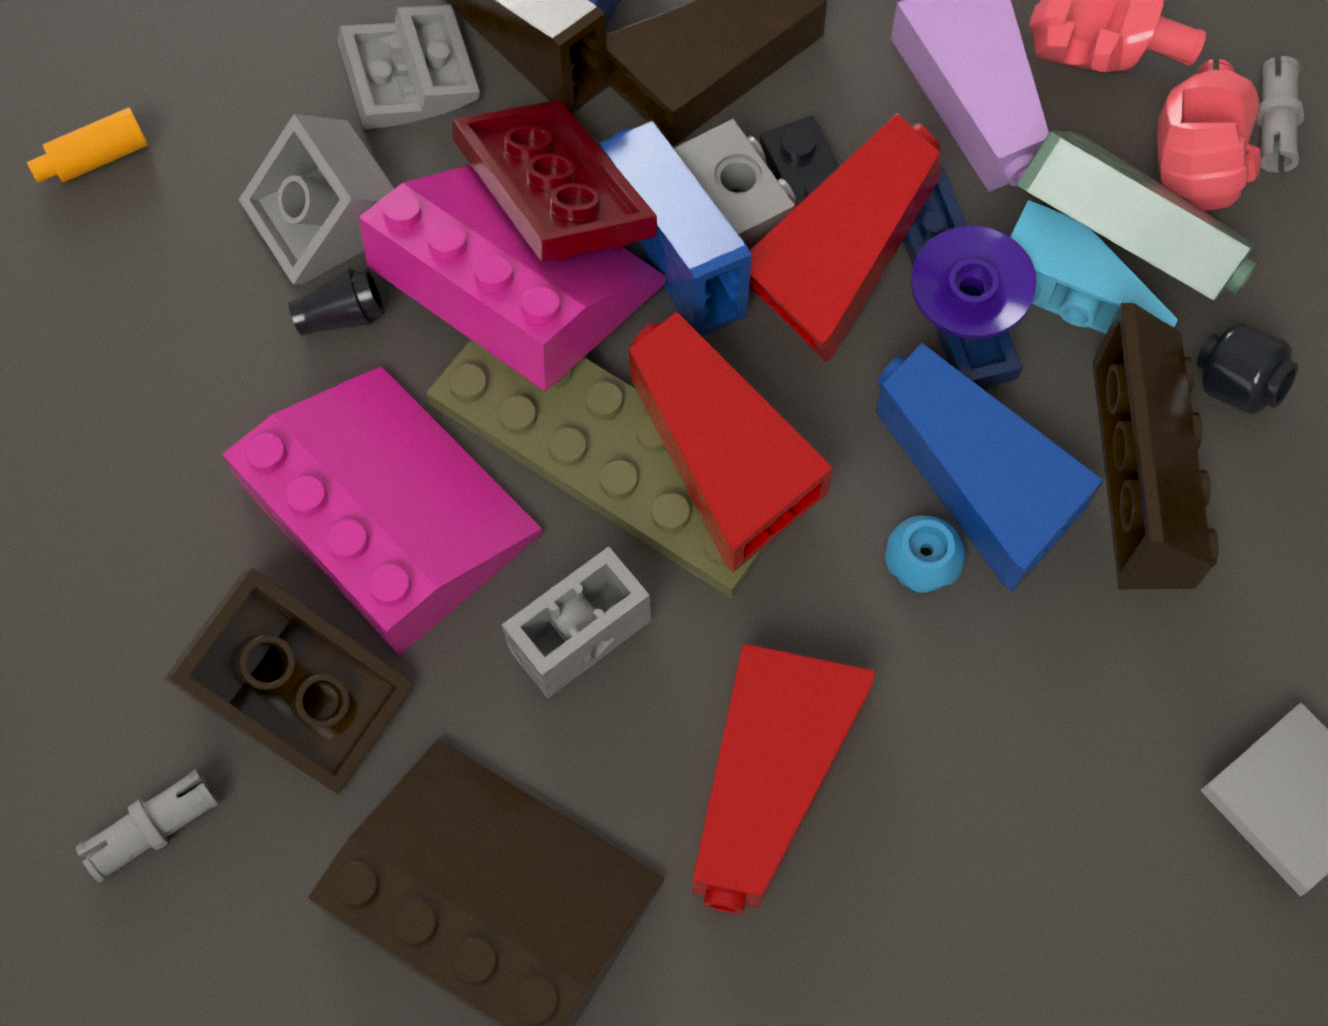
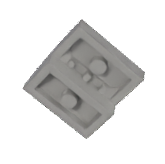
M452 5L397 7L395 23L340 26L338 45L363 130L403 125L445 114L478 100L480 91Z
M1300 702L1200 791L1301 897L1328 874V729Z

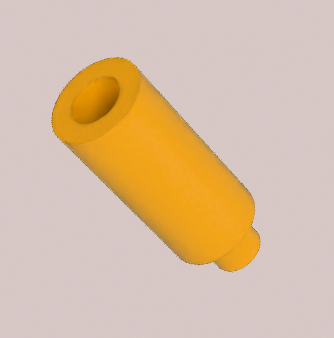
M128 107L42 144L46 154L28 161L27 164L37 183L57 175L61 182L65 183L148 147V143L132 111Z

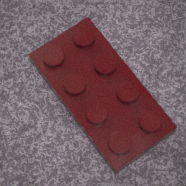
M561 100L452 119L453 141L541 262L566 260L577 254L608 247L621 248L629 245L631 242L656 237L657 215Z

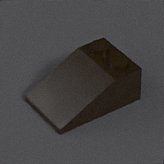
M253 568L244 571L164 677V680L335 794H339L415 685V683Z

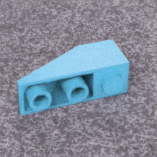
M1027 201L1010 237L1026 251L1035 269L1036 293L1032 304L1060 315L1066 322L1074 326L1090 327L1104 334L1107 333L1121 303H1135L1172 328L1175 327L1178 319L1092 229L1068 215L1033 201Z

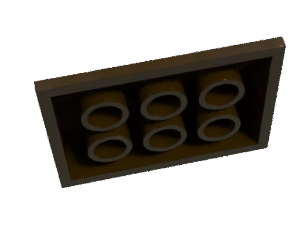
M438 739L352 833L312 890L308 899L325 914L497 1026H576L664 882V878Z

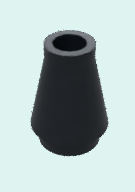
M350 267L303 297L289 302L291 318L301 336L318 331L372 325L373 317L384 314L381 295L372 274L367 268L355 272Z

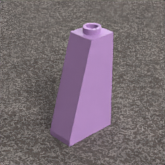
M903 0L898 2L891 41L988 192L1007 184L1017 186L1049 135V131L1011 0Z

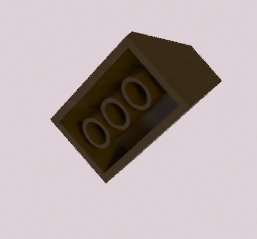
M1121 303L1092 363L1118 590L1195 589L1210 569L1216 565L1219 555V542L1215 529L1208 528L1205 507L1210 499V478L1207 470L1200 469L1197 450L1202 441V421L1198 412H1192L1189 394L1194 385L1193 360L1191 357H1184L1182 336L1179 331L1135 303Z

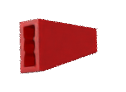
M898 113L750 250L752 256L749 288L825 362L831 359L837 352L941 177L939 152L941 148L936 138L921 124L916 123L912 127Z
M675 312L661 324L652 323L638 333L629 348L631 380L724 563L732 572H735L828 494L833 467L678 312Z
M742 644L692 880V894L704 896V906L732 914H743L745 905L756 908L760 907L866 704L873 685L874 670Z

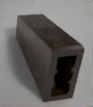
M445 0L549 101L561 100L571 113H574L609 87L605 13L589 0Z
M696 0L608 33L606 37L609 86L648 123L653 121L666 140L674 147L823 37L827 0Z

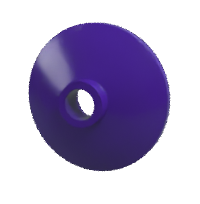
M960 226L936 235L924 245L913 265L911 288L914 300L921 313L937 328L962 338L982 339L994 337L1010 330L1026 316L1036 293V273L1026 251L1008 235L983 226ZM974 287L980 292L981 296H969L961 292L960 289Z

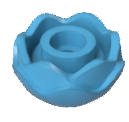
M914 516L899 523L890 533L885 552V563L889 572L902 585L909 587L915 592L927 593L938 590L943 586L952 585L959 578L964 566L965 547L959 533L946 521L933 516ZM928 548L932 554L924 556L920 549Z

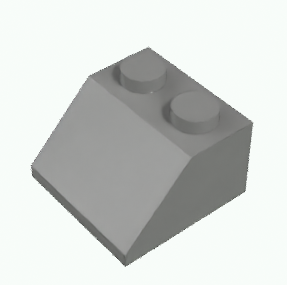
M293 114L240 196L239 202L292 284L302 285L364 252L359 216L393 191L394 187L347 120Z

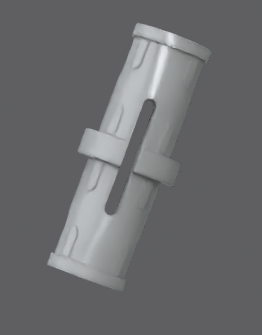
M1281 56V76L1276 75L1275 57L1267 60L1262 65L1263 100L1260 103L1256 121L1259 128H1262L1261 168L1267 172L1279 173V153L1284 156L1285 172L1296 168L1299 164L1298 127L1304 121L1303 103L1298 100L1300 63L1293 57Z
M195 768L189 775L146 803L138 799L127 807L129 814L86 842L78 844L76 846L77 853L81 858L86 857L82 861L93 878L101 883L109 875L150 848L158 852L169 844L168 836L209 809L220 805L219 801L213 793L211 794L210 791L212 789Z

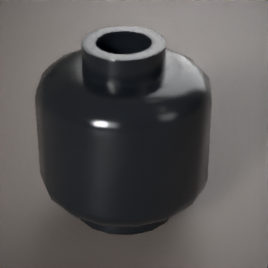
M1238 323L1229 327L1221 336L1212 334L1204 343L1197 359V367L1203 369L1202 385L1205 393L1250 414L1259 413L1267 406L1278 407L1290 391L1298 371V364L1292 361L1290 344L1245 323Z

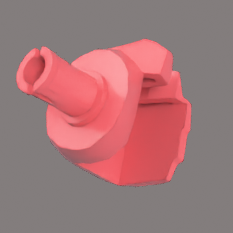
M1040 0L1035 5L1029 24L1031 34L1034 36L1037 59L1099 72L1131 70L1138 63L1146 49L1182 62L1183 65L1190 66V64H1194L1202 50L1206 32L1202 29L1197 30L1160 16L1164 0Z
M1213 59L1208 60L1201 65L1197 74H1194L1173 88L1166 99L1157 124V160L1161 184L1203 211L1230 207L1241 197V190L1245 188L1246 183L1257 178L1261 168L1260 148L1248 144L1260 107L1258 93L1251 80L1235 73L1234 67L1230 62L1219 59V70H1213Z

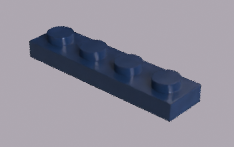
M940 167V179L903 239L912 266L918 253L933 237L955 227L967 226L944 167ZM974 287L960 289L966 295L981 296L980 292ZM935 326L948 363L981 388L1019 378L1022 365L1008 331L994 337L968 339L951 335Z

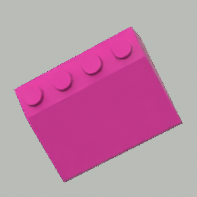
M471 165L401 183L359 216L367 267L545 392L665 284L666 275L623 247H608L577 254L566 260L541 262Z
M382 366L272 414L222 453L240 486L398 657L543 534L542 528Z

